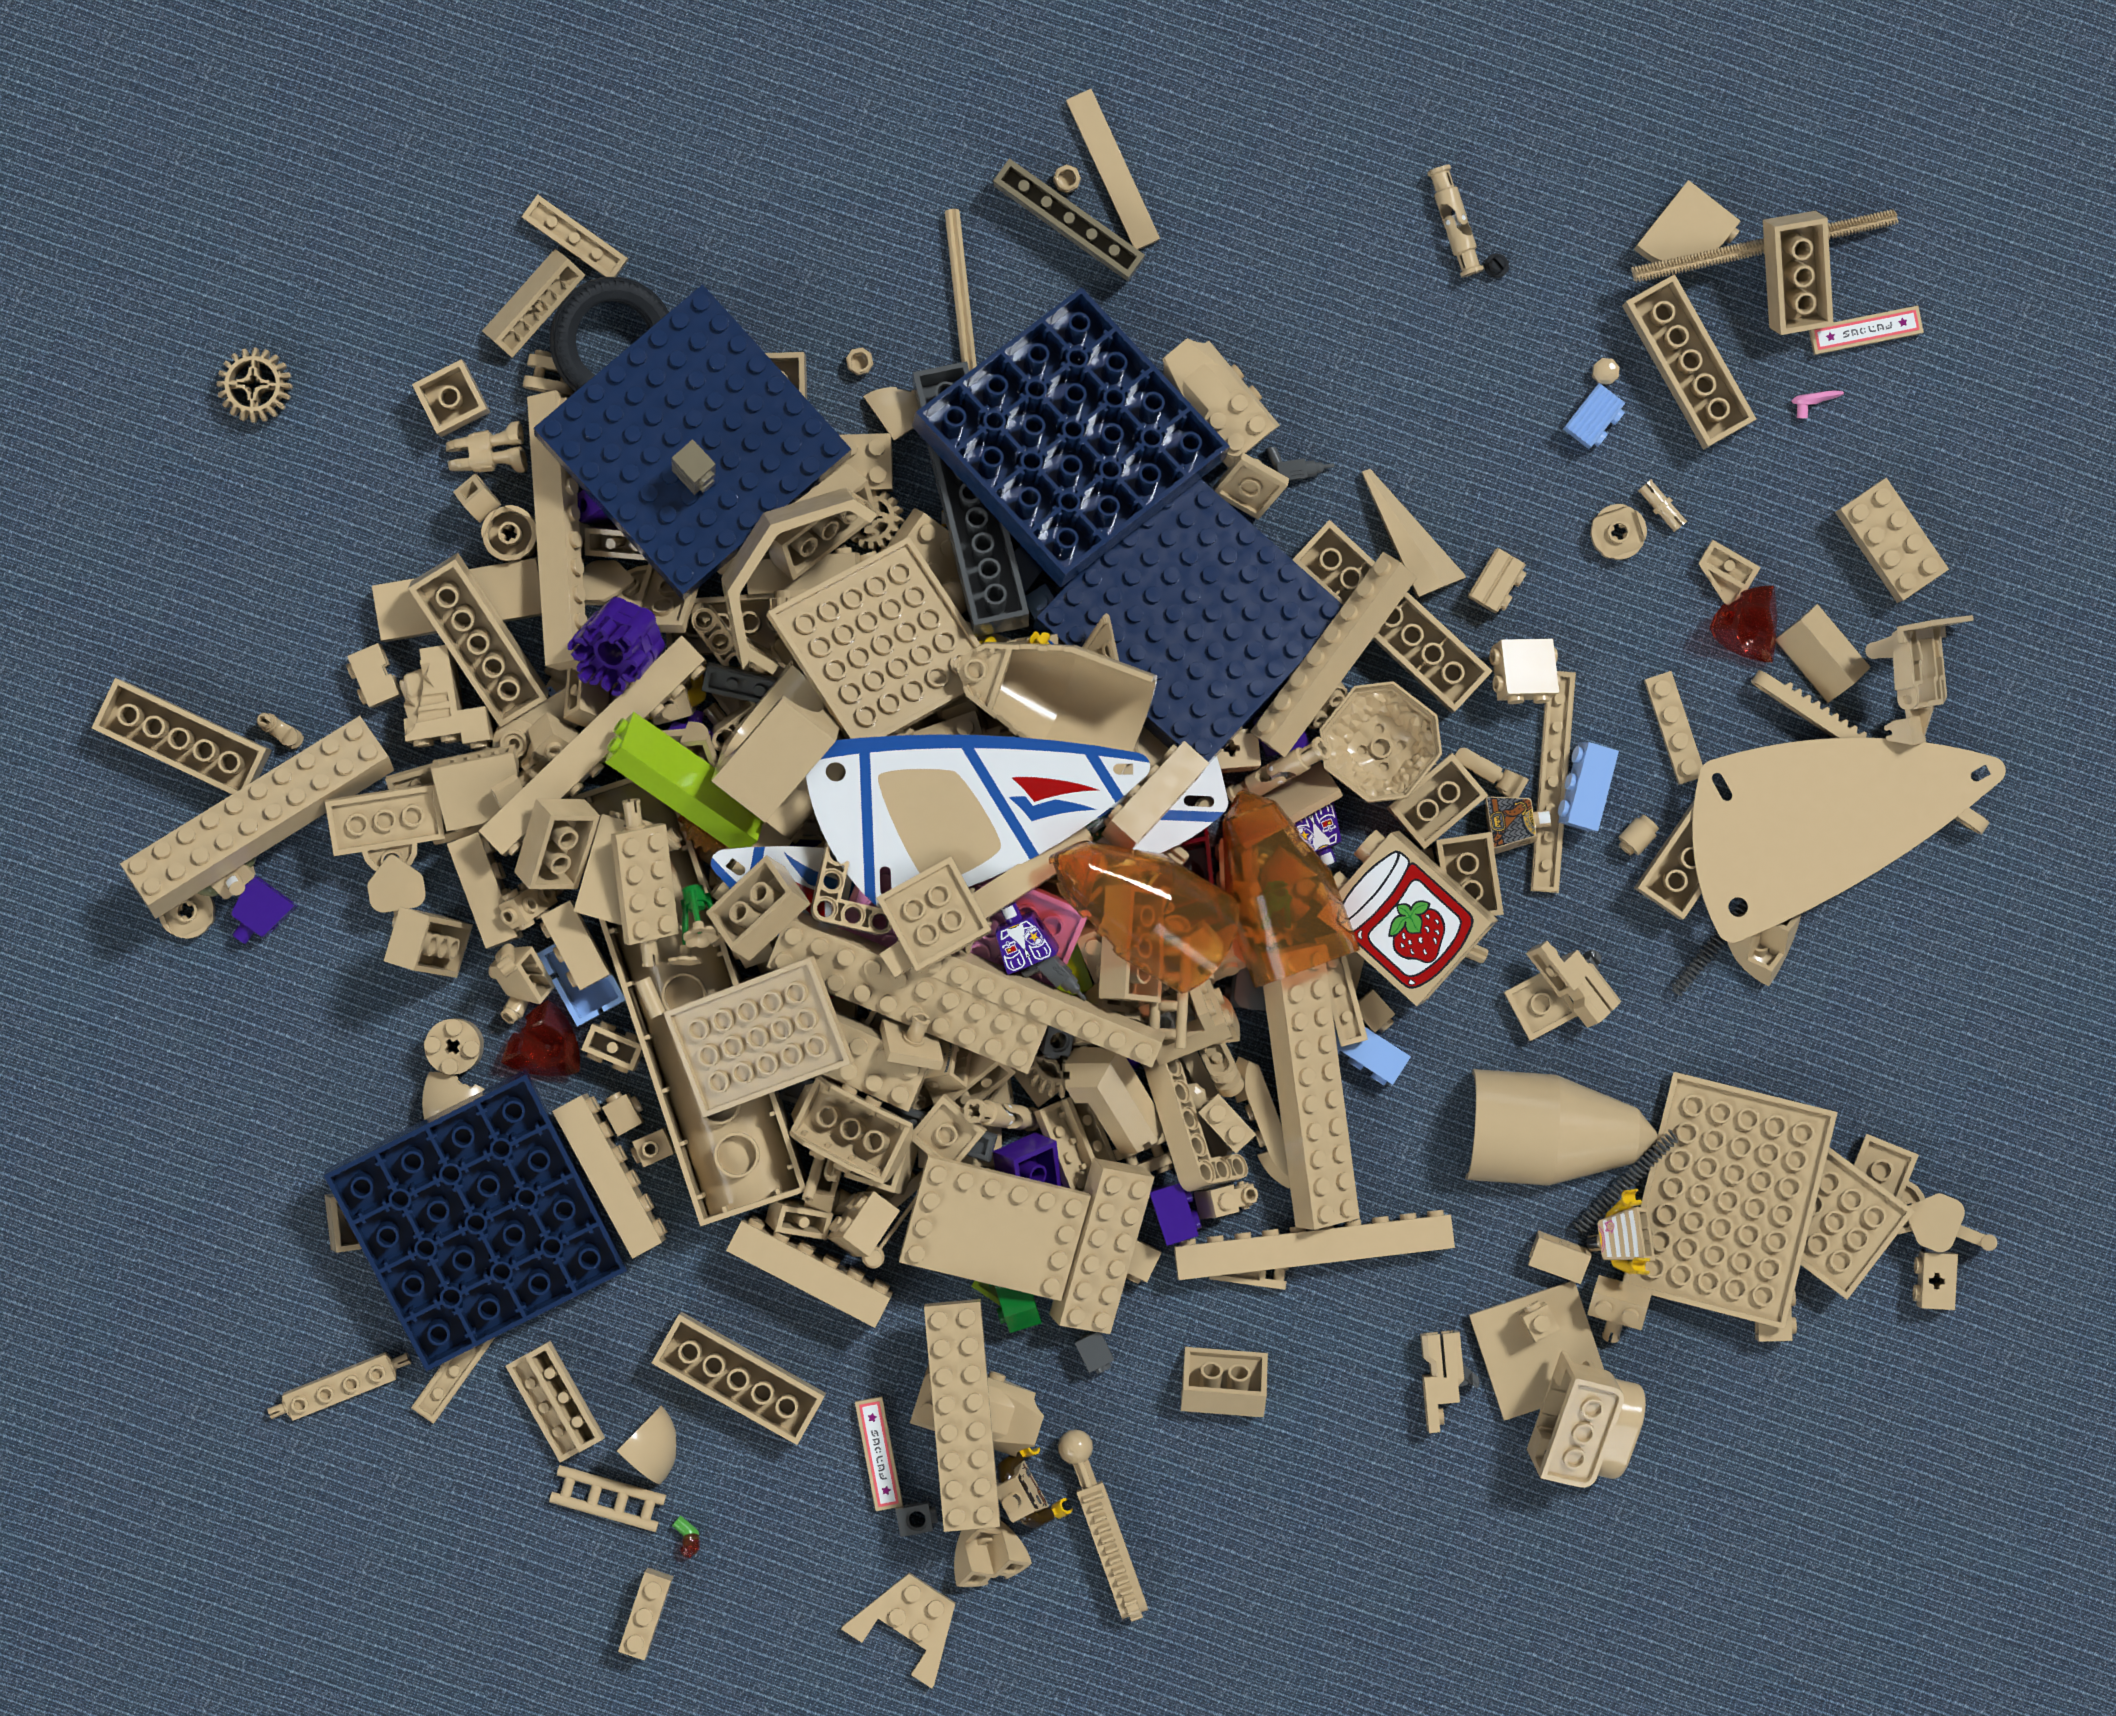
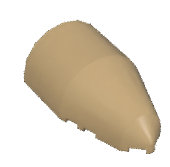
M985 642L959 656L954 662V668L957 669L966 696L994 719L997 718L1007 726L1014 735L1023 738L1065 741L1132 752L1145 723L1157 684V675L1077 645ZM1116 764L1113 767L1114 773L1122 775L1127 764Z
M1473 1069L1472 1075L1475 1078L1476 1088L1475 1129L1469 1172L1466 1174V1180L1550 1186L1634 1164L1657 1141V1132L1638 1108L1558 1075Z

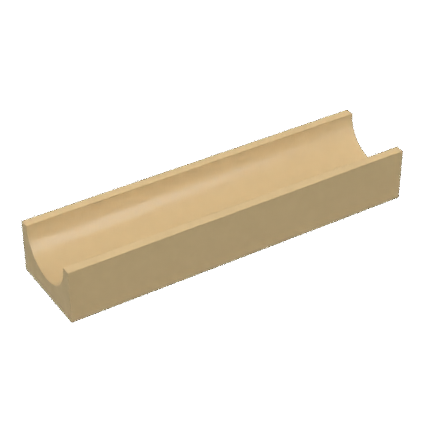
M626 778L566 799H585L601 818V814L609 815L610 810L624 814L622 801L627 800L629 802V799L638 798L641 801L642 820L652 822L653 824L663 823L669 828L674 827L682 836L680 841L682 847L679 850L674 849L672 852H669L679 934L657 940L660 964L656 966L653 963L654 966L643 967L640 943L633 945L624 944L622 925L599 919L699 1224L703 1226L803 1193L808 1178L796 1141L788 1135L791 1126L782 1099H779V1090L703 1118L664 1014L652 1019L649 1017L635 985L636 982L647 977H651L665 1011L740 984L742 978L736 960L727 943H722L715 947L711 943L705 948L692 947L691 955L700 957L703 960L702 964L684 966L671 965L668 962V958L680 955V945H682V907L680 902L683 899L682 889L689 885L701 884L704 886L705 893L711 894L712 888L709 886V878L703 860L698 856L696 850L697 842L688 819ZM595 831V834H594V837H593V841H592V844H591V847H590V851H589V854H588V857H587V861H586V864H585L583 873H585V869H586V866H587V863H588V859H589V856H590V852H591V849H592V845H593V842H594V838H595V835H596V831ZM711 895L712 902H713V904H715V903H716V900H715V898L712 897V895ZM706 904V908L699 912L700 919L704 923V927L713 926L715 928L706 913L709 910ZM688 909V928L690 931L693 928L694 916Z

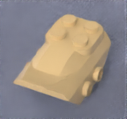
M1187 338L1163 358V375L1230 446L1224 461H1222L1228 468L1242 452L1248 453L1280 426L1259 401L1262 399V396L1252 385L1248 388L1242 380L1245 376L1235 364L1230 366L1210 341L1200 343Z
M818 1075L814 1083L804 1086L791 1113L794 1124L788 1135L803 1146L811 1149L809 1152L811 1156L822 1161L825 1158L833 1161L834 1168L847 1174L851 1170L884 1184L897 1171L912 1140L913 1124L880 1107L882 1104L880 1100L869 1095L863 1098L857 1095V1089L844 1083L840 1086Z
M928 1364L910 1423L935 1431ZM990 1371L987 1377L994 1450L1016 1457L1017 1452L1035 1446L1044 1415L1035 1403V1392L1006 1381V1376Z

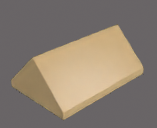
M1818 604L1774 639L1827 703L1855 684L1871 668Z

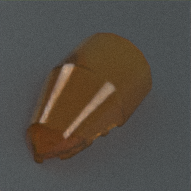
M1249 790L1239 791L1222 821L1225 906L1254 988L1360 950L1330 868L1323 863L1314 851V848L1304 839L1298 828L1276 801L1262 797Z
M1085 840L1074 843L1051 854L1049 857V864L1053 863L1059 882L1056 883L1059 893L1082 918L1087 917L1096 927L1095 932L1100 937L1104 936L1114 946L1112 949L1114 953L1181 994L1203 984L1219 968L1228 954L1238 930L1240 912L1236 899L1168 856Z

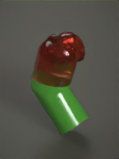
M680 1515L672 1527L683 1535V1546L680 1548L681 1554L686 1558H691L698 1553L700 1548L699 1531Z

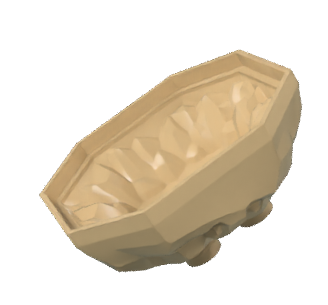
M1394 681L1354 686L1320 728V737L1324 740L1330 751V757L1323 761L1324 769L1367 803L1407 799L1442 756L1438 715Z

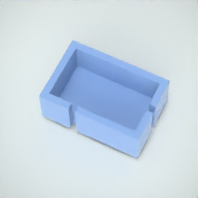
M589 926L587 928L612 975L584 990H579L578 986L572 987L566 976V973L569 972L566 963H560L553 951V948L556 947L555 944L537 953L549 975L558 973L559 977L553 979L552 982L577 1026H581L601 1015V1008L606 1012L626 1001L620 982Z

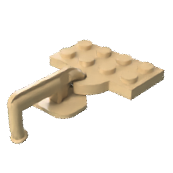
M598 560L589 563L583 572V587L586 592L585 605H605L611 598L620 597L652 611L656 617L660 633H685L698 589L683 601L650 563L626 571L617 561Z
M423 784L325 800L334 856L362 852L365 862L376 871L367 884L371 906L378 912L393 911L395 915L399 911V907L409 909L421 905L425 899L423 876L410 866L417 855V843L445 839L435 784Z
M1865 1135L1854 1166L1906 1205L1912 1203L1908 1206L1915 1211L1898 1234L1913 1231L1918 1244L1936 1252L1949 1250L1956 1237L1981 1246L1986 1251H1992L1996 1248L1998 1242L1995 1236L1985 1235L1961 1225L1965 1215L1961 1202L1940 1193L1925 1198L1919 1187L1909 1181L1919 1156L1918 1154L1871 1135Z

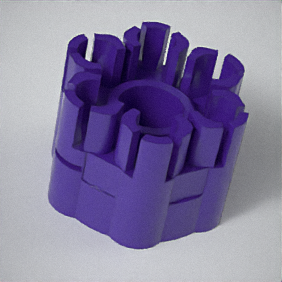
M620 597L611 598L599 611L594 612L568 643V650H572L579 643L571 653L575 660L580 661L577 665L578 678L585 684L589 681L590 685H597L602 680L601 686L607 692L617 682L618 684L611 694L614 696L621 695L632 682H635L637 679L639 680L665 649V643L661 637L653 612Z

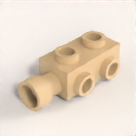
M522 882L518 885L520 891L516 888L502 896L504 902L498 905L501 910L500 917L505 924L510 926L511 930L519 927L520 931L535 924L534 918L536 920L540 919L541 915L550 911L549 907L558 902L556 897L563 892V889H528Z

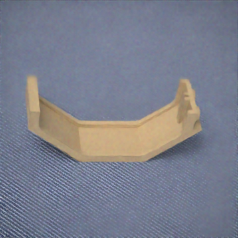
M845 487L762 514L721 578L735 652L742 669L750 661L749 665L758 672L764 673L766 670L774 674L779 666L775 662V657L771 655L772 651L746 636L739 599L743 587L774 539L782 532L844 511L853 512L872 523L877 513L867 500Z

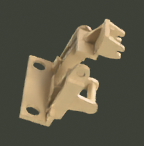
M1973 615L1899 626L1892 633V636L1869 643L1866 646V655L1871 659L1893 658L1897 700L1899 706L1905 709L1906 713L1905 719L1895 720L1884 726L1886 731H1892V735L1886 736L1887 741L1909 745L1926 742L1925 734L1934 706L1944 704L1947 698L1942 638L1946 637L1945 626L1974 621Z

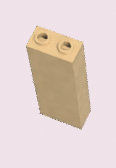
M537 558L469 569L503 622L542 616ZM414 579L372 586L381 641L389 642L437 633L408 589L410 582Z

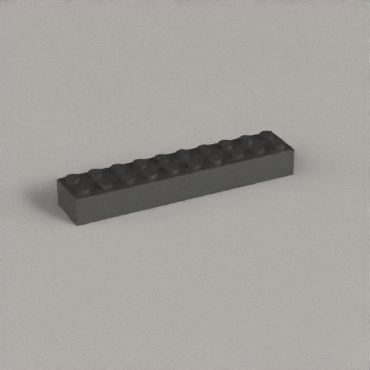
M967 361L913 372V388L918 409L922 408L969 372ZM927 443L973 634L975 637L1028 627L1029 611L1009 531Z

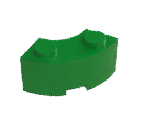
M989 1284V1287L995 1286L1001 1307L996 1308L1000 1323H1006L1010 1333L1042 1323L1033 1294Z

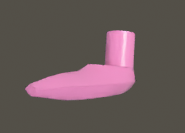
M1824 391L1796 396L1791 401L1793 404H1797V418H1808V404H1819L1822 401L1842 396L1844 392Z

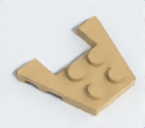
M909 1572L851 1620L847 1621L841 1630L862 1643L877 1619H880L926 1650L911 1675L930 1688H933L955 1602Z

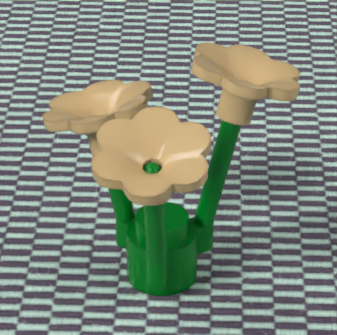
M694 884L682 889L683 899L680 900L682 907V945H680L679 956L668 958V962L671 965L690 966L702 964L703 960L700 957L691 955L692 947L705 948L710 943L715 947L726 943L718 930V934L716 933L713 926L704 927L699 912L706 908V904L709 909L714 904L711 894L705 893L704 886ZM688 909L694 916L693 928L690 931L688 928Z

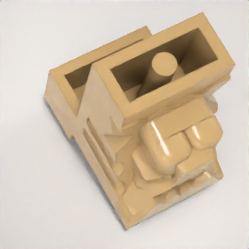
M441 645L419 649L421 669L404 675V679L399 681L405 698L404 708L408 717L404 719L405 741L413 743L414 747L418 748L434 746V740L440 739L441 742L445 743L462 741V744L468 745L474 750L491 747L490 743L493 741L495 732L493 716L485 706L464 710L457 662L447 646Z

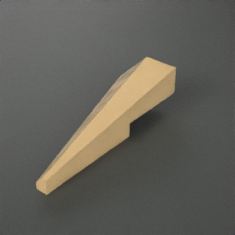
M1371 469L1363 471V478L1401 563L1417 577L1412 585L1416 597H1422L1466 578L1460 568Z

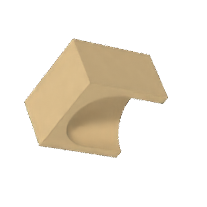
M794 661L724 741L711 780L763 822H766L836 742L840 728L799 665Z

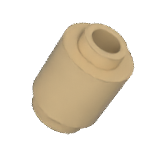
M1642 814L1639 819L1635 818L1619 835L1618 838L1621 841L1619 846L1628 855L1631 856L1635 853L1639 856L1656 837L1655 833L1659 828L1651 819Z

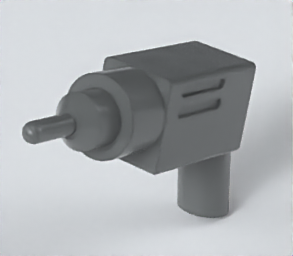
M1276 447L1265 448L1274 470L1289 478V481L1315 477L1317 473H1322L1325 468L1335 466L1334 463L1323 464L1315 462V460L1305 461L1304 458L1283 462Z
M1057 955L1019 970L1026 978L1041 971L1056 988L1060 985L1066 992L1069 990L1072 994H1078L1082 1000H1086V997L1080 991V985L1077 983L1078 979Z

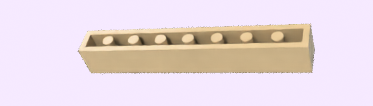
M1382 552L1250 732L1268 747L1286 757L1416 581L1417 577L1401 562Z

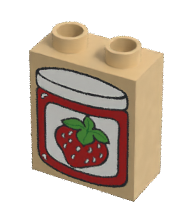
M1375 830L1354 853L1364 863L1356 873L1348 879L1339 871L1318 893L1317 896L1327 905L1317 916L1411 1002L1419 1006L1426 1002L1495 925L1498 919L1400 831L1391 832L1385 838L1380 832Z

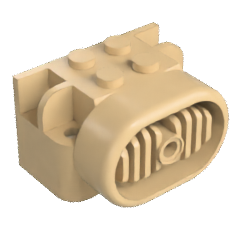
M1561 1351L1527 1447V1451L1540 1478L1585 1488L1591 1486L1598 1476L1610 1479L1620 1477L1629 1464L1643 1425L1646 1408L1643 1388L1636 1383L1615 1379L1611 1372L1595 1368L1594 1364L1590 1361H1584L1583 1364L1574 1363L1566 1351Z

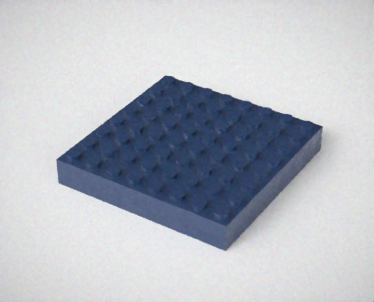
M703 284L533 428L534 436L683 601L736 556L764 512L795 503L851 457L852 450ZM692 439L716 464V474L713 478L715 483L707 491L702 492L700 490L695 495L672 471V457Z
M1082 287L916 411L912 427L1060 588L1224 461L1230 447Z
M1199 479L1076 575L1036 617L1033 628L1040 634L1043 632L1057 634L1058 645H1077L1082 647L1102 616L1107 613L1110 616L1119 661L1157 675L1153 699L1143 726L1167 748L1170 749L1173 745L1179 747L1185 741L1207 762L1211 763L1295 672L1343 607V604L1202 479Z
M526 1069L325 1169L324 1177L426 1372L627 1271L626 1262Z

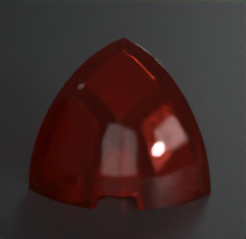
M1759 586L1745 590L1740 593V598L1727 605L1724 603L1715 614L1709 628L1713 637L1733 653L1752 660L1773 663L1777 632V605L1774 586Z
M549 1000L541 1003L525 1017L527 1020L526 1026L521 1030V1033L512 1034L501 1063L515 1070L523 1071L526 1069L529 1074L539 1076H565L580 1071V1052L574 1031L561 1010Z

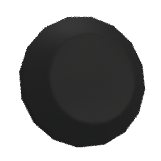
M1492 254L1485 261V271L1490 277L1501 278L1508 272L1509 262L1502 254Z

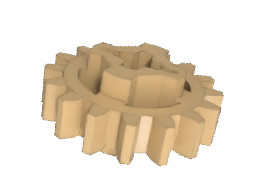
M872 490L871 493L878 517L881 519H874L872 524L869 523L864 527L866 536L859 530L850 539L856 543L859 542L858 545L864 549L868 546L869 549L876 551L878 545L882 548L887 547L886 541L893 539L894 533H897L899 530L898 524L904 523L905 520L898 516L904 510L896 506L899 502L894 497L890 498V494L885 491L880 494V491ZM882 503L887 507L889 514L885 513V507L882 506Z

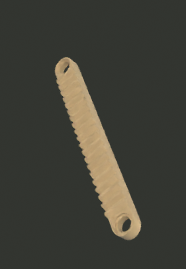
M1758 670L1751 681L1758 689L1832 738H1866L1867 736L1865 731L1857 733L1858 727L1856 725L1848 727L1847 719L1838 721V713L1829 715V707L1820 709V701L1811 703L1810 695L1802 697V690L1800 688L1793 691V684L1791 682L1784 685L1761 670ZM1970 808L1955 818V820L1980 835L1983 834L1989 825L1988 820Z

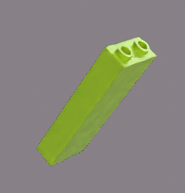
M635 712L626 720L621 718L613 730L616 733L615 737L607 746L609 754L605 762L606 764L730 849L752 847L758 841L763 821L711 781L715 767Z

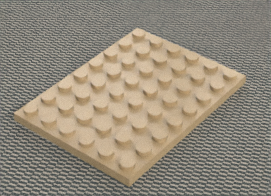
M1673 1072L1657 1141L1665 1146L1660 1137L1668 1141L1664 1136V1133H1667L1673 1138L1668 1132V1129H1670L1678 1139V1143H1674V1147H1670V1151H1666V1155L1662 1154V1159L1658 1158V1163L1654 1162V1167L1650 1166L1641 1207L1647 1208L1649 1213L1655 1261H1647L1645 1264L1646 1271H1650L1649 1275L1628 1274L1625 1272L1622 1282L1653 1290V1296L1785 1329L1838 1112Z

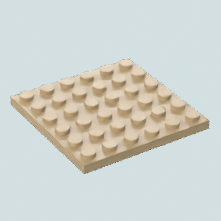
M910 537L773 608L766 615L846 739L892 736L965 696L963 683L957 669L954 668V662L959 656L981 645Z

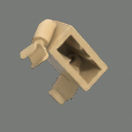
M505 944L496 953L495 960L488 970L489 976L497 979L505 994L510 996L503 1007L504 1010L501 1012V1017L509 1024H514L516 1020L523 1017L529 1002L541 1004L555 987L552 982L553 979L547 973L532 946L514 947L512 944Z

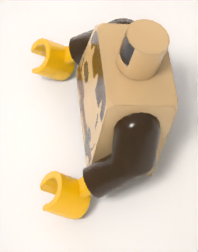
M1040 1447L1032 1450L1031 1448H1025L1017 1452L1016 1457L1008 1455L997 1466L998 1499L1011 1522L1021 1521L1022 1524L1029 1528L1042 1526L1054 1520L1055 1517L1058 1519L1063 1518L1073 1511V1509L1066 1511L1062 1507V1503L1067 1501V1498H1062L1049 1508L1046 1499L1027 1467L1023 1457L1038 1454Z

